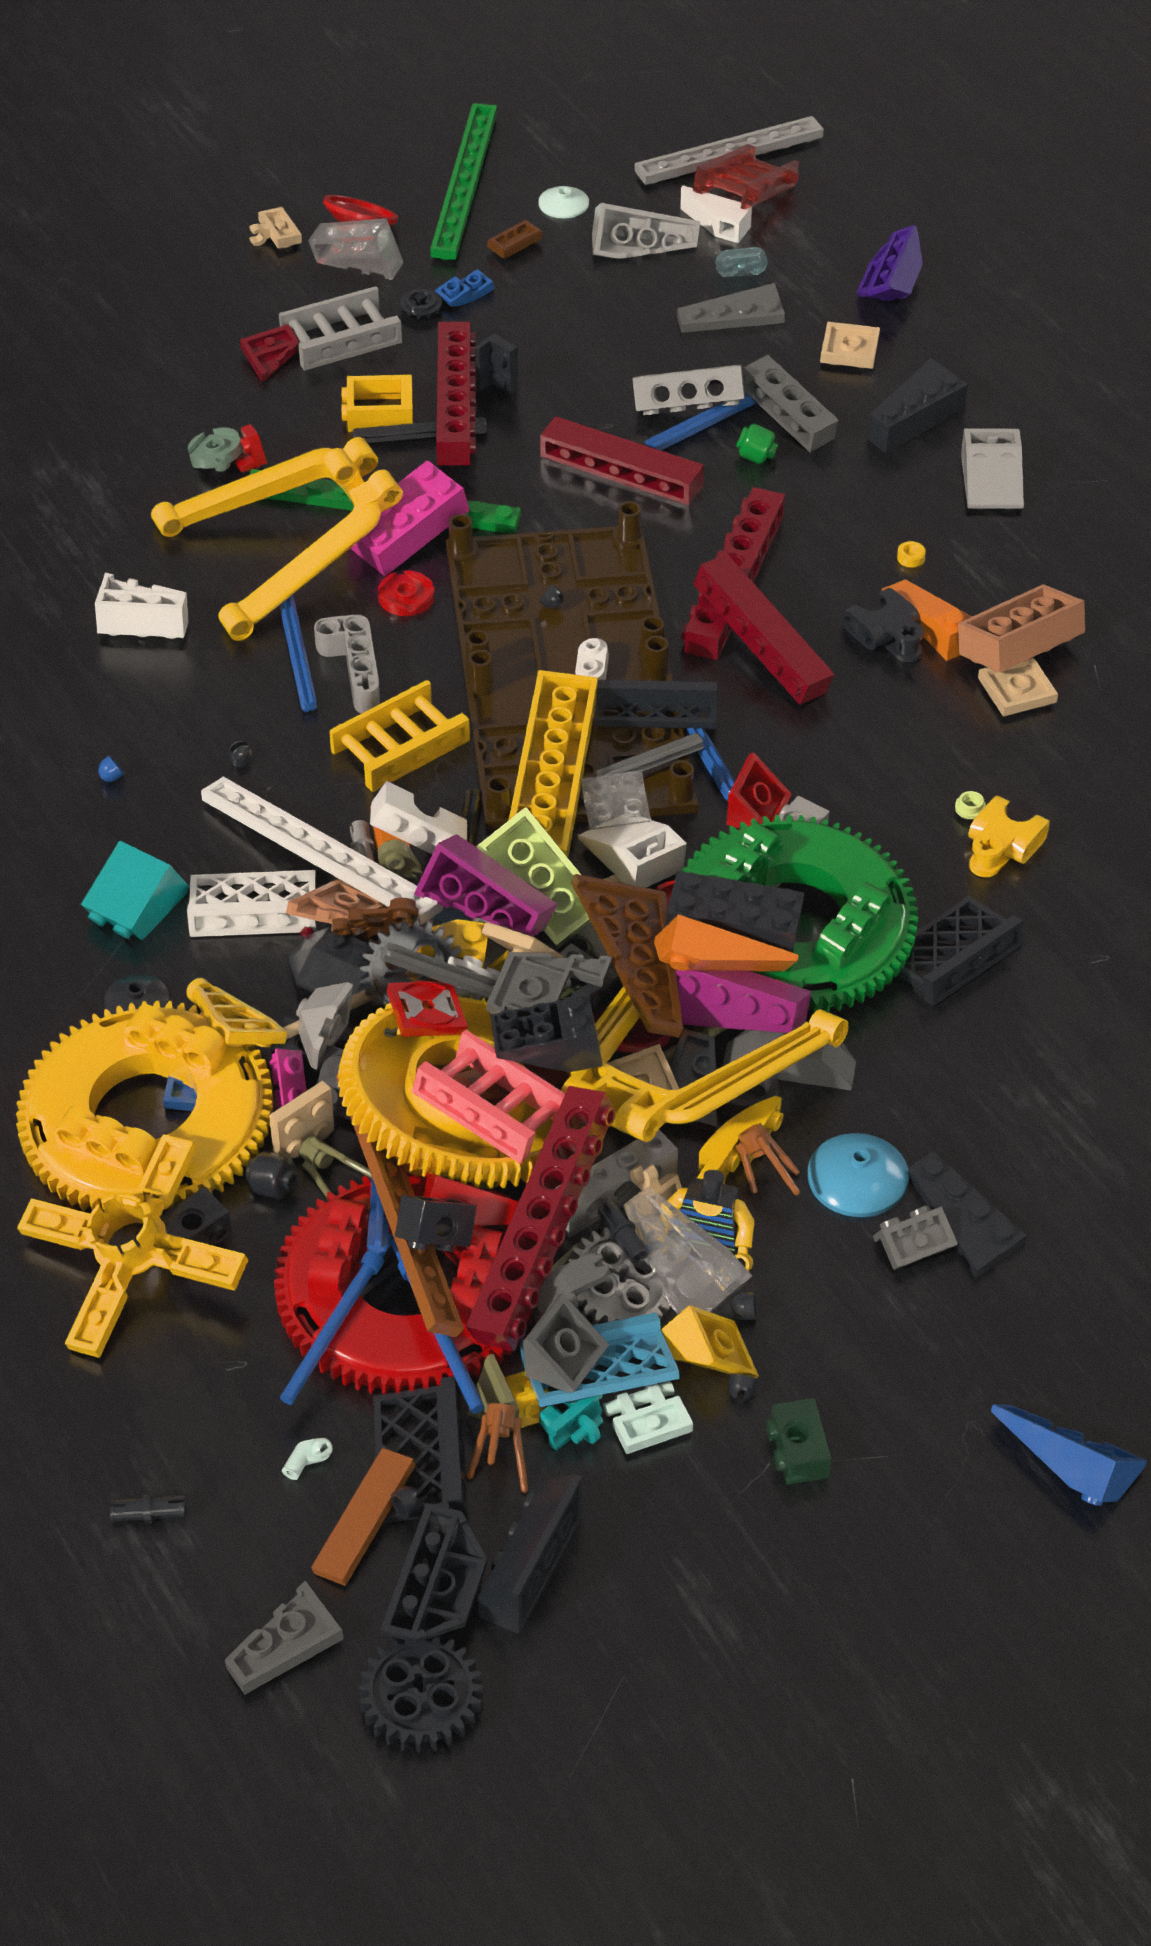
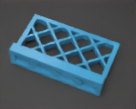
M657 1312L592 1325L609 1344L585 1377L596 1381L595 1383L586 1385L580 1383L575 1392L572 1393L562 1390L544 1393L545 1388H548L549 1385L529 1378L540 1407L680 1379L679 1369L661 1332L660 1319ZM523 1339L520 1340L522 1367L523 1371H525ZM632 1357L644 1360L640 1365L628 1362ZM598 1364L609 1367L605 1372L594 1370ZM653 1364L667 1367L659 1370L649 1369ZM619 1371L630 1374L625 1377L615 1376Z

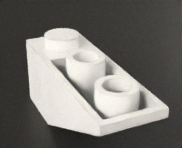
M686 186L681 187L680 209L694 220L701 221L700 225L715 237L739 243L750 229L751 205Z

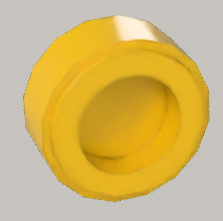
M913 541L904 542L898 547L897 560L903 566L918 567L925 562L926 550L920 543Z

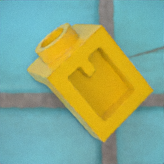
M526 1371L504 1377L519 1408V1418H522L521 1428L539 1423L540 1413L548 1406H539L531 1382L526 1377ZM547 1387L545 1388L544 1393H547V1392H548V1388H547Z

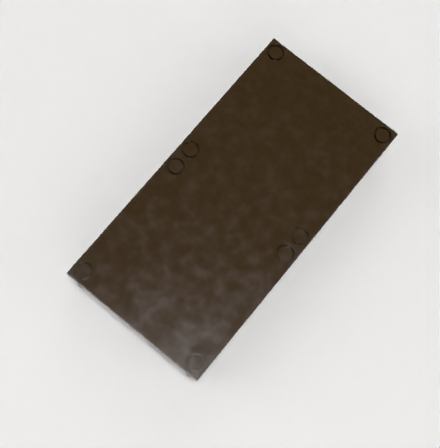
M627 501L619 505L618 526L473 537L472 520L469 516L457 514L449 520V539H446V551L486 830H498L509 821L538 670L576 675L575 670L579 646L588 639L597 638L605 641L609 652L606 680L673 681L668 659L669 643L664 638L665 624L659 614L641 525V506L636 502ZM552 584L557 586L564 596L563 603L557 609L546 608L539 602ZM596 695V706L575 823L613 820L627 813L638 817L698 813V802L694 787V766L689 762L688 755L605 787H600L596 783V770L684 737L683 728L596 726L598 705ZM604 710L603 716H616L620 712L617 710ZM638 710L634 714L645 717L650 713L646 710ZM667 711L666 713H664V715L667 717H676L679 715V713L676 711Z

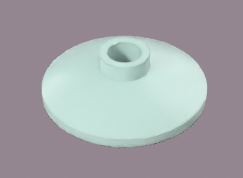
M569 186L550 188L539 197L540 209L545 214L555 218L577 217L583 214L589 206L588 196L583 191Z

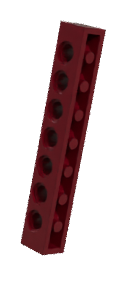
M438 322L437 465H470V454H476V332H470V322Z
M753 487L749 497H744L742 501L741 514L735 515L732 533L728 532L726 534L724 550H719L716 558L728 554L747 577L754 582L784 516L785 494ZM699 593L698 604H693L691 608L689 623L685 622L681 631V640H685L684 652L718 660L732 628L701 593Z
M568 1086L465 1326L477 1343L515 1351L519 1340L524 1337L527 1328L526 1322L532 1309L538 1304L539 1291L545 1278L551 1273L553 1258L558 1247L564 1242L565 1230L570 1218L577 1211L581 1191L590 1180L592 1165L595 1158L602 1151L603 1139L608 1127H611L614 1123L616 1109L606 1092Z

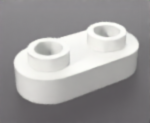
M591 638L579 646L575 670L576 675L598 677V680H606L609 652L605 641Z

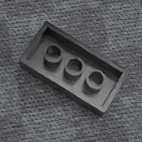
M677 871L667 909L665 927L679 914L794 953L804 892Z

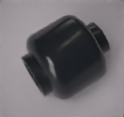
M263 1151L249 1161L246 1168V1180L249 1182L253 1192L280 1199L296 1187L298 1172L296 1171L295 1163L290 1157Z

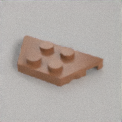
M337 879L288 901L286 913L332 924V920L335 918L348 919V911L350 909L387 908L388 906L341 879Z

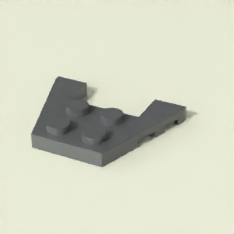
M509 952L487 1001L486 1010L491 1014H495L508 1009L515 1010L530 1007L537 1003L559 1001L570 977L602 987L611 967L612 957L600 955V959H585L584 955L571 954L570 958L551 957V953Z

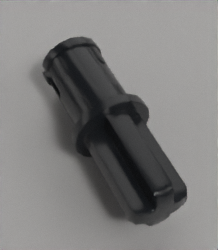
M606 1201L600 1206L598 1214L611 1231L610 1238L613 1242H618L631 1263L635 1264L644 1260L650 1250L636 1233V1226L633 1221H627L618 1206L612 1203V1201Z

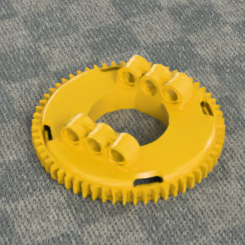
M458 993L457 997L468 1025L467 1030L495 1048L491 1013L486 1010L487 1002H485L484 997L481 1000H475L471 994L468 998H461ZM401 1000L404 1011L407 1012L404 1002ZM388 1003L385 1009L378 1008L376 1014H369L367 1020H362L360 1026L355 1027L353 1034L349 1036L340 1060L338 1072L339 1097H343L342 1106L347 1107L346 1115L353 1116L352 1125H360L358 1133H368V1143L377 1141V1151L387 1149L386 1158L398 1157L397 1164L399 1166L403 1164L407 1173L425 1177L429 1173H435L450 1180H458L463 1184L472 1182L475 1188L482 1190L484 1188L494 1189L498 1185L505 1188L507 1181H510L516 1187L519 1184L520 1178L524 1182H528L553 1124L552 1119L549 1118L534 1131L535 1136L529 1157L520 1164L412 1093L418 1067L427 1061L437 1069H443L456 1058L461 1035L402 1037L400 1033L394 1037L384 1035L385 1029L389 1028L392 1030L398 1027L391 1003ZM468 1065L461 1072L469 1071L473 1068ZM522 1100L507 1114L522 1124L538 1110Z
M143 1001L138 1009H135L134 1004L130 1003L128 1011H123L119 1005L117 1006L116 1014L111 1015L107 1009L104 1010V1018L100 1019L96 1014H93V1022L90 1024L82 1019L81 1029L78 1030L73 1026L69 1027L71 1032L69 1037L61 1033L59 1035L60 1044L50 1042L52 1052L45 1050L41 1052L43 1060L34 1061L36 1070H28L30 1079L23 1081L25 1090H20L19 1092L21 1100L17 1101L19 1111L16 1112L18 1119L16 1125L20 1143L30 1167L33 1168L36 1176L40 1177L43 1185H48L52 1193L57 1192L61 1200L68 1198L71 1206L79 1203L82 1211L86 1210L89 1206L93 1211L97 1204L105 1211L106 1209L101 1199L110 1194H114L118 1203L122 1202L117 1194H130L134 1196L161 1137L154 1139L142 1129L124 1127L113 1118L95 1116V1112L103 1096L121 1081L141 1074L155 1073L166 1078L171 1076L183 1081V1084L194 1088L197 1093L196 1103L190 1116L180 1127L167 1134L193 1141L197 1148L184 1175L192 1180V1185L188 1186L187 1183L180 1185L170 1207L164 1210L172 1209L203 1187L211 1194L215 1189L223 1192V1183L227 1182L232 1185L234 1183L233 1174L243 1176L242 1166L247 1167L251 1157L258 1155V1147L264 1146V1137L268 1136V1127L270 1126L269 1115L273 1113L272 1104L274 1099L269 1069L266 1067L265 1059L261 1057L260 1050L255 1049V1044H243L242 1047L226 1045L221 1034L210 1028L207 1018L204 1017V1012L202 1011L198 1014L196 1005H193L189 1011H186L184 1003H181L177 1009H173L172 1001H169L165 1008L160 1007L159 1001H155L153 1006L147 1005L146 1001ZM239 1060L244 1065L248 1073L249 1080L245 1079V1075L239 1063ZM37 1119L42 1123L47 1142L43 1143L39 1127L37 1126Z

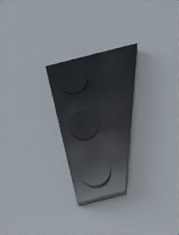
M683 1028L669 1066L679 1089L716 1070L715 1037ZM714 1110L704 1117L685 1125L715 1133L717 1131V1112Z

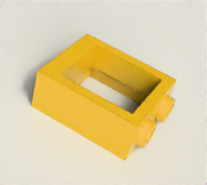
M412 375L347 376V387H342V421H347L348 432H353L355 428L412 424ZM401 399V405L354 406V400Z

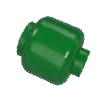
M751 424L749 428L744 427L736 447L739 448V455L757 464H763L766 458H773L778 444L774 443L775 433L757 424Z

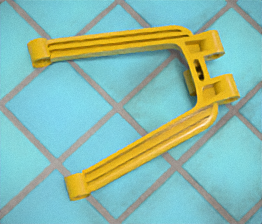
M356 437L348 441L343 449L320 448L182 501L175 506L169 502L159 503L153 508L151 518L162 535L173 537L179 534L183 527H187L192 523L321 478H331L347 494L354 504L353 511L244 600L239 603H229L220 610L219 620L233 640L242 641L252 634L254 624L262 620L369 534L377 526L381 513L393 507L402 499L403 490L387 470L374 472L369 480L364 482L362 477L377 467L378 457L363 438Z
M623 986L596 1022L603 1066L570 1072L571 1077L564 1083L561 1091L566 1093L570 1085L606 1092L616 1109L612 1127L639 1140L649 1142L655 1137L658 1129L663 1124H686L696 1121L826 1044L833 1047L840 1046L848 1032V1021L819 1009L812 1015L809 1023L805 1022L797 1029L681 1089L667 1090L639 1080L607 1064L640 1017Z

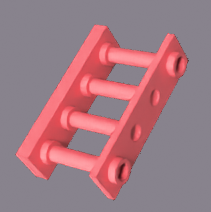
M468 1030L462 1032L456 1058L443 1069L439 1070L427 1061L418 1067L412 1093L520 1164L529 1157L535 1136L534 1131L549 1118L554 1121L565 1096V1093L519 1063L497 1058L494 1047ZM469 1065L483 1074V1076L466 1088L454 1080L453 1077ZM494 1083L510 1092L495 1106L480 1097ZM523 1100L538 1111L521 1124L507 1113Z

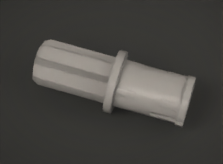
M363 820L354 821L352 826L349 827L352 837L350 848L374 861L372 852L375 849V844L370 838L369 824Z

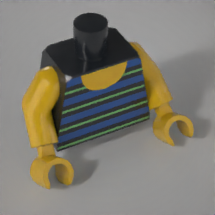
M707 1170L703 1175V1179H691L688 1188L678 1189L666 1200L656 1226L659 1228L658 1233L651 1237L648 1246L651 1247L655 1240H660L665 1246L661 1255L666 1254L669 1248L667 1236L671 1232L672 1239L735 1252L736 1247H738V1254L731 1258L729 1266L732 1272L736 1271L737 1259L742 1258L746 1262V1273L753 1266V1259L748 1254V1248H752L754 1218L745 1202L740 1200L739 1189L736 1186L723 1184L724 1175L722 1172Z

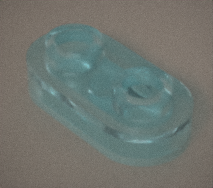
M751 247L725 250L716 257L715 264L721 276L734 277L759 274L766 269L768 260L763 249Z

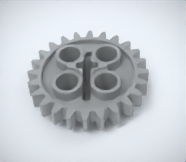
M607 1227L603 1229L600 1236L595 1231H592L588 1240L582 1238L577 1246L578 1248H573L569 1256L571 1259L567 1263L586 1254H601L613 1263L608 1264L603 1260L597 1266L600 1267L607 1264L610 1266V1273L604 1282L576 1294L578 1307L582 1306L584 1308L581 1314L584 1317L589 1315L593 1317L591 1325L656 1312L661 1320L663 1314H666L671 1307L670 1303L676 1294L672 1289L677 1282L675 1279L668 1278L674 1271V1267L664 1266L668 1255L658 1256L656 1254L660 1245L655 1244L649 1247L646 1245L648 1236L642 1237L641 1240L649 1248L650 1252H648L649 1254L644 1260L634 1264L630 1262L618 1242H613L610 1238L611 1232ZM635 1268L643 1270L646 1275L638 1273ZM594 1287L603 1289L606 1294L597 1292ZM627 1297L635 1299L639 1305L631 1303Z

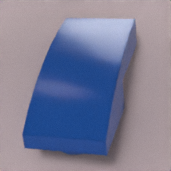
M476 269L462 280L454 276L436 289L435 293L453 307L479 299L491 292L495 287L491 279Z

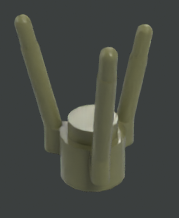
M317 1135L308 1137L300 1147L299 1154L305 1160L302 1168L310 1173L326 1198L327 1192H331V1190L316 1169L329 1167L334 1158L372 1178L369 1168L332 1148Z

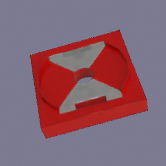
M441 981L388 983L387 994L402 1037L462 1035V1032L467 1030L468 1025L454 986ZM401 999H403L407 1012L404 1011Z

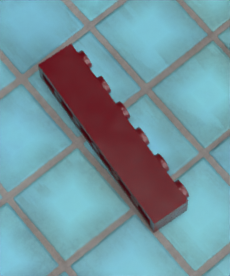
M556 416L540 435L541 457L686 505L691 503L703 486V464Z
M725 554L701 564L693 583L694 586L799 705L825 694L834 673L731 557Z

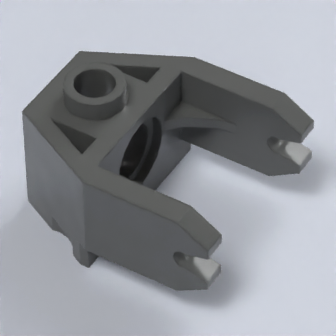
M586 1254L557 1268L546 1277L539 1291L538 1304L531 1311L533 1312L531 1315L533 1323L537 1324L557 1296L562 1293L582 1313L584 1308L582 1306L578 1307L576 1294L604 1282L610 1273V1266L608 1264L597 1267L603 1262V1256L601 1254ZM591 1315L585 1317L589 1323H592L593 1317Z

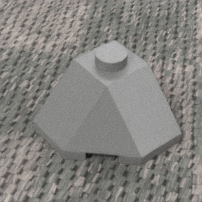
M348 982L316 988L309 999L304 998L297 1009L296 1015L299 1016L298 1032L309 1063L316 1070L323 1062L327 1045L334 1046L348 1025L353 985Z

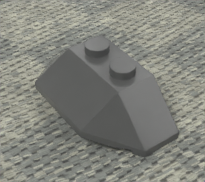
M743 1030L727 1042L722 1067L787 1033ZM843 1043L838 1047L826 1044L777 1073L776 1076L778 1080L852 1090L856 1061Z

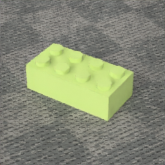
M526 807L476 846L483 853L557 903L545 930H543L557 948H560L569 938L591 923L571 884L574 875L581 874Z

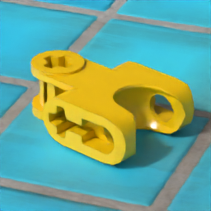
M995 796L976 816L969 829L968 837L973 839L972 850L974 852L969 862L970 870L980 877H992L999 872L1010 858L1022 864L1026 863L1046 840L1050 820L1040 815H1035L1025 822L1011 820L1007 817V805L1010 801L1000 796Z

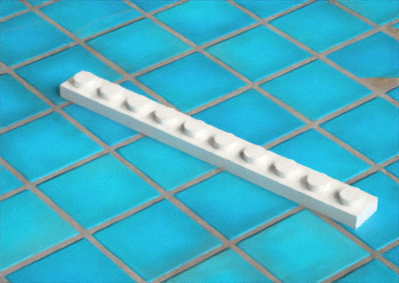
M225 777L220 778L201 790L204 802L382 904L390 906V900L400 897L413 899L416 902V907L419 909V916L417 918H419L420 925L443 910V906L437 904L436 900L413 895L417 888L413 883Z

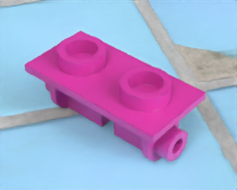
M275 1049V1053L272 1054V1060L269 1061L272 1069L273 1085H279L280 1087L279 1090L274 1091L276 1100L275 1111L307 1091L302 1051Z

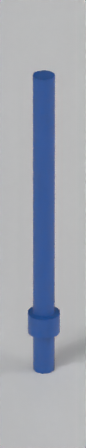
M390 1233L388 1238V1249L391 1246V1241L394 1239V1236ZM366 1251L359 1263L361 1268L281 1394L280 1399L288 1405L293 1404L371 1276L376 1275L384 1264L383 1257L386 1252H380V1255L376 1256L373 1255V1251Z
M393 1239L391 1246L399 1260V1271L403 1279L409 1281L395 1239ZM434 1333L471 1412L474 1414L481 1412L485 1406L451 1336Z

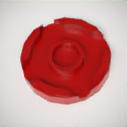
M404 571V574L397 575V572L392 573L382 579L378 586L379 603L389 613L399 616H414L423 613L431 607L435 600L433 582L429 577L415 571Z

